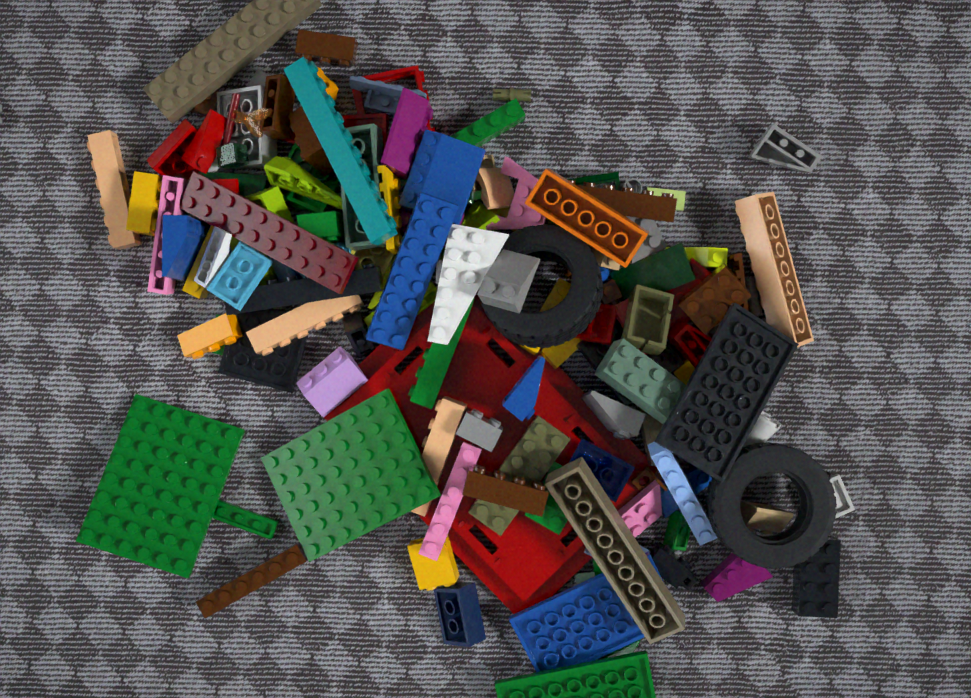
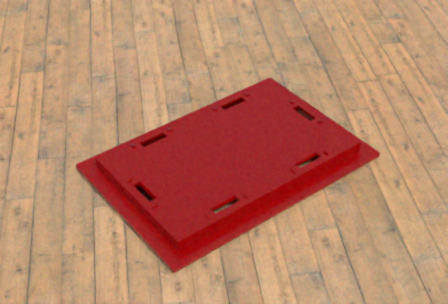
M477 294L474 297V303L432 409L411 402V396L408 394L412 384L416 385L418 378L415 376L419 366L423 367L425 359H422L426 348L430 349L432 342H428L435 302L416 316L403 350L380 344L358 365L368 381L324 417L326 421H329L383 390L390 389L421 455L424 451L422 447L425 436L429 437L431 431L428 429L432 418H436L438 412L435 411L436 404L439 399L442 400L445 396L467 404L462 420L468 409L472 411L474 408L484 413L483 417L489 420L492 417L500 421L503 431L492 452L458 435L455 436L437 486L441 496L464 441L482 448L476 464L486 467V471L493 472L494 469L497 470L537 414L570 438V441L555 461L564 466L583 457L617 511L641 492L631 482V479L648 466L647 457L630 439L624 438V440L615 438L613 436L614 433L606 429L581 399L582 394L585 393L560 367L554 369L546 359L536 405L533 407L536 411L530 419L527 420L525 418L521 421L502 406V400L538 356H542L539 353L542 348L534 356L519 347V344L514 343L513 340L510 341L505 338L491 323ZM491 338L516 361L511 367L487 344ZM419 346L423 352L399 374L394 368ZM577 425L601 449L596 454L572 431ZM648 466L653 472L658 471L656 466ZM641 477L639 480V484H646L648 482V477ZM463 495L448 533L452 551L513 614L552 597L592 558V556L584 553L585 545L579 536L567 546L561 542L574 529L569 521L566 522L561 533L558 535L525 516L523 511H519L500 536L468 513L476 498ZM441 496L432 500L425 517L417 514L428 526H430ZM474 525L497 548L493 554L469 531Z

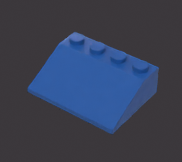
M425 129L399 205L413 212L421 191L458 204L459 208L452 224L460 225L486 150L445 134Z
M163 215L162 277L186 282L210 229V225L188 215Z
M538 356L502 400V406L521 421L525 418L529 420L536 411L533 407L536 405L545 358L542 356Z

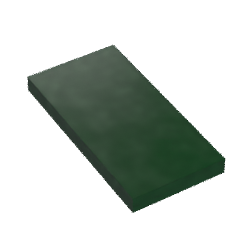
M682 243L628 265L626 268L622 267L619 271L615 270L610 273L622 295L621 301L629 298L630 292L636 285L666 292L697 279Z

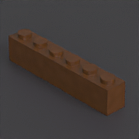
M568 180V181L572 182L573 184H575V182H576V181H574V180ZM583 182V186L576 185L624 216L674 223L677 198H673L674 194L662 193V196H655L654 191L642 190V194L634 193L633 188L622 187V191L614 190L615 186L603 185L602 188H596L595 183Z
M300 542L199 598L196 604L204 618L206 619L305 563L308 559Z

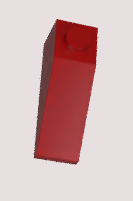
M210 109L181 159L193 168L206 174L216 158L227 118Z

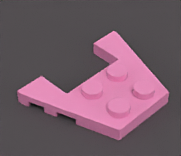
M505 156L500 173L519 180L507 218L497 215L500 221L495 224L491 222L486 226V229H523L532 225L545 224L547 220L545 216L524 204L539 179L511 158Z

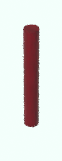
M232 94L220 148L222 151L228 152L240 94Z

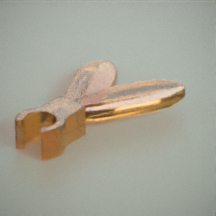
M258 109L247 115L233 110V113L237 114V118H231V121L244 123L255 137L261 138L263 136V131L256 122L266 119L270 115L269 109Z

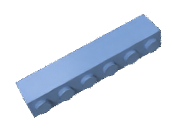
M655 442L648 444L653 462L699 545L701 546L717 539L716 534L712 530L708 515L675 454Z

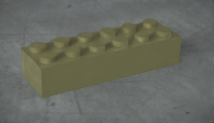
M537 414L497 470L505 472V475L513 478V475L524 477L526 482L532 483L533 480L541 481L568 444L570 438ZM476 499L469 508L468 513L501 536L519 510Z

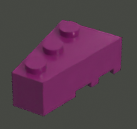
M731 553L700 584L719 602L773 576L766 568L752 565Z

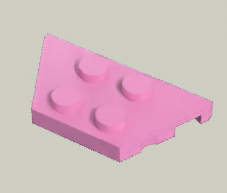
M656 480L651 482L618 511L634 537L640 535L642 531L662 515L660 485Z

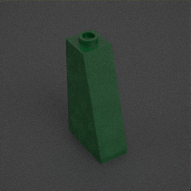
M198 172L211 180L238 179L239 195L243 197L267 189L270 186L269 179L265 175L213 172L205 174Z

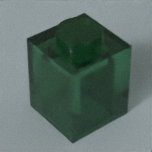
M233 142L216 148L218 167L232 170L249 165L247 145Z

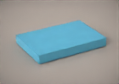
M239 241L206 290L241 311L273 261L244 242Z

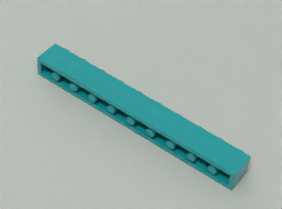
M304 57L300 58L283 70L370 243L380 245L398 234L395 228L397 224L386 211L388 206L382 198L380 199L377 193L379 188L374 181H371L369 177L370 170L366 164L362 163L360 159L362 155L359 149L353 145L351 133L348 129L344 128L342 124L344 119L338 111L336 112L334 108L336 105L335 101L327 94L325 90L327 86L323 79L319 78L317 66L313 61H309Z

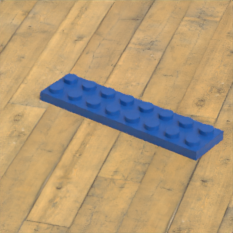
M420 191L366 334V340L400 350L404 349L459 208L458 204Z

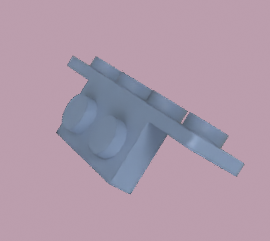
M350 76L351 89L368 92L364 110L375 113H387L388 116L392 117L395 116L404 87L385 84L379 80H367L362 76ZM411 90L419 96L427 99L426 93H423L421 90Z

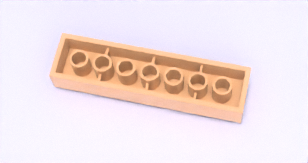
M774 192L755 194L735 201V210L740 219V228L746 241V251L750 256L751 269L756 278V288L760 293L761 307L765 312L766 323L798 343L797 347L814 341Z

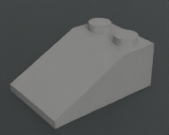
M503 249L484 276L477 295L483 304L520 314L540 258Z
M593 390L582 394L581 399L606 429L614 433L613 436L615 438L624 440V438L630 439L638 435L646 414Z

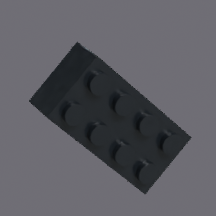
M828 536L827 541L819 548L817 553L812 557H808V560L800 564L797 563L794 566L792 611L798 616L838 618L841 540L834 536Z

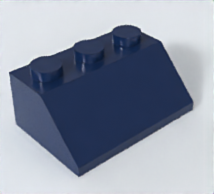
M459 582L449 587L438 586L434 589L444 644L471 647L486 639L475 582Z

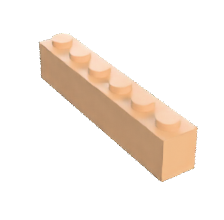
M111 130L87 135L89 140L87 147L93 158L91 165L97 176L95 183L101 194L100 205L105 212L104 223L108 227L110 234L108 235V241L113 248L118 250L142 245L140 234L126 230L131 194L118 136Z
M360 295L305 303L247 331L246 334L255 353L265 356L274 351L273 348L279 345L284 347L290 344V340L296 337L300 339L309 334L308 331L314 328L319 330L326 326L325 323L331 320L336 322L344 317L343 314L347 312L355 313L361 309L360 306L364 305Z
M447 396L443 397L442 400H438L435 411H438L436 418L431 419L428 427L431 430L429 437L425 436L422 443L424 448L422 457L436 486H438L467 406L466 403ZM432 500L411 512L425 517Z

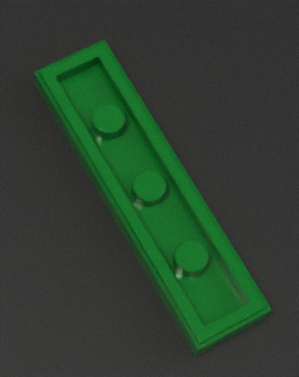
M219 499L212 517L270 540L273 539L279 522L273 518Z

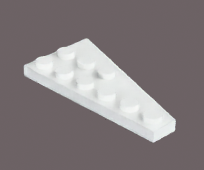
M452 224L448 233L428 342L448 345L477 294L484 276L499 255L509 234Z

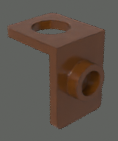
M648 466L631 479V482L640 491L654 480L665 491L668 490L662 483L664 480L658 471L653 472ZM643 476H647L648 482L644 485H640V478Z

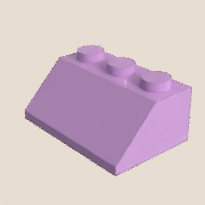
M340 346L296 382L305 398L324 418L365 384L368 379L353 357Z

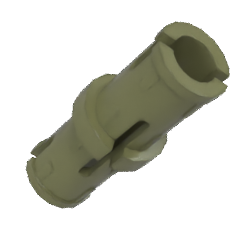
M510 87V89L493 88V101H512L516 98L517 101L531 102V89H514V87Z

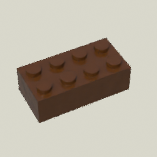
M474 464V467L469 466L462 495L541 517L543 516L549 494L543 482L533 480L532 483L526 482L524 477L513 475V478L505 475V472L495 469L493 472L486 471V467Z

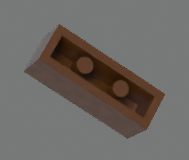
M298 29L295 53L298 58L304 57L309 61L318 60L321 64L330 65V62L338 63L341 67L355 66L358 42L355 37Z
M283 74L266 76L259 132L273 140L290 138L291 128L289 124L291 122L288 114L293 112L295 92L288 78Z

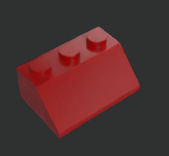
M185 118L146 161L162 177L165 175L190 180L193 171H200L187 164L181 158L198 129Z

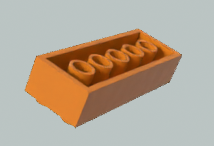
M550 168L544 170L524 203L625 268L649 234V231Z

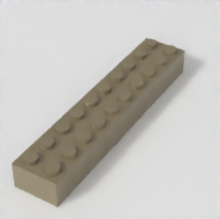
M253 0L142 89L171 123L175 124L194 109L197 104L204 101L322 6L321 1Z
M583 457L549 473L545 486L649 644L684 630V613Z

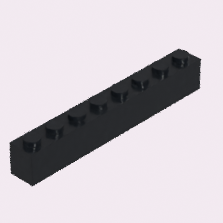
M374 263L362 265L363 269L355 270L354 267L343 294H338L307 276L303 279H298L297 276L286 277L285 282H279L278 279L267 280L266 285L258 284L241 311L224 301L226 314H239L382 291L384 285L380 266L375 267Z

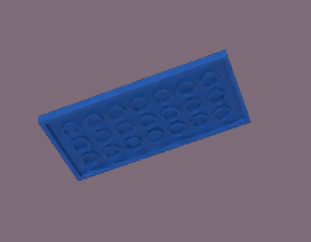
M649 551L646 552V556L662 579ZM603 573L509 616V621L536 672L594 661L645 637Z

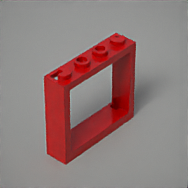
M418 65L362 76L367 80H379L384 83L415 77L417 89L426 93L427 100L429 101L427 89L423 90L422 83L425 82L424 72L419 71ZM352 89L357 115L366 114L362 91ZM428 120L426 127H428V130L436 132L435 127H431L430 120Z

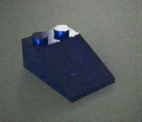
M582 438L568 463L583 457L609 499L616 502L635 468L634 465Z

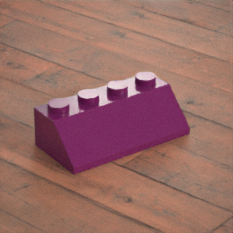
M407 88L402 89L381 159L382 165H385L398 178L405 180L408 179L425 129L428 130V127H426L428 120H431L433 116L430 102Z

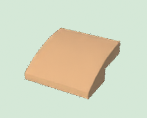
M480 168L476 179L482 187L481 199L487 209L510 208L514 190L509 176L500 173L501 168Z

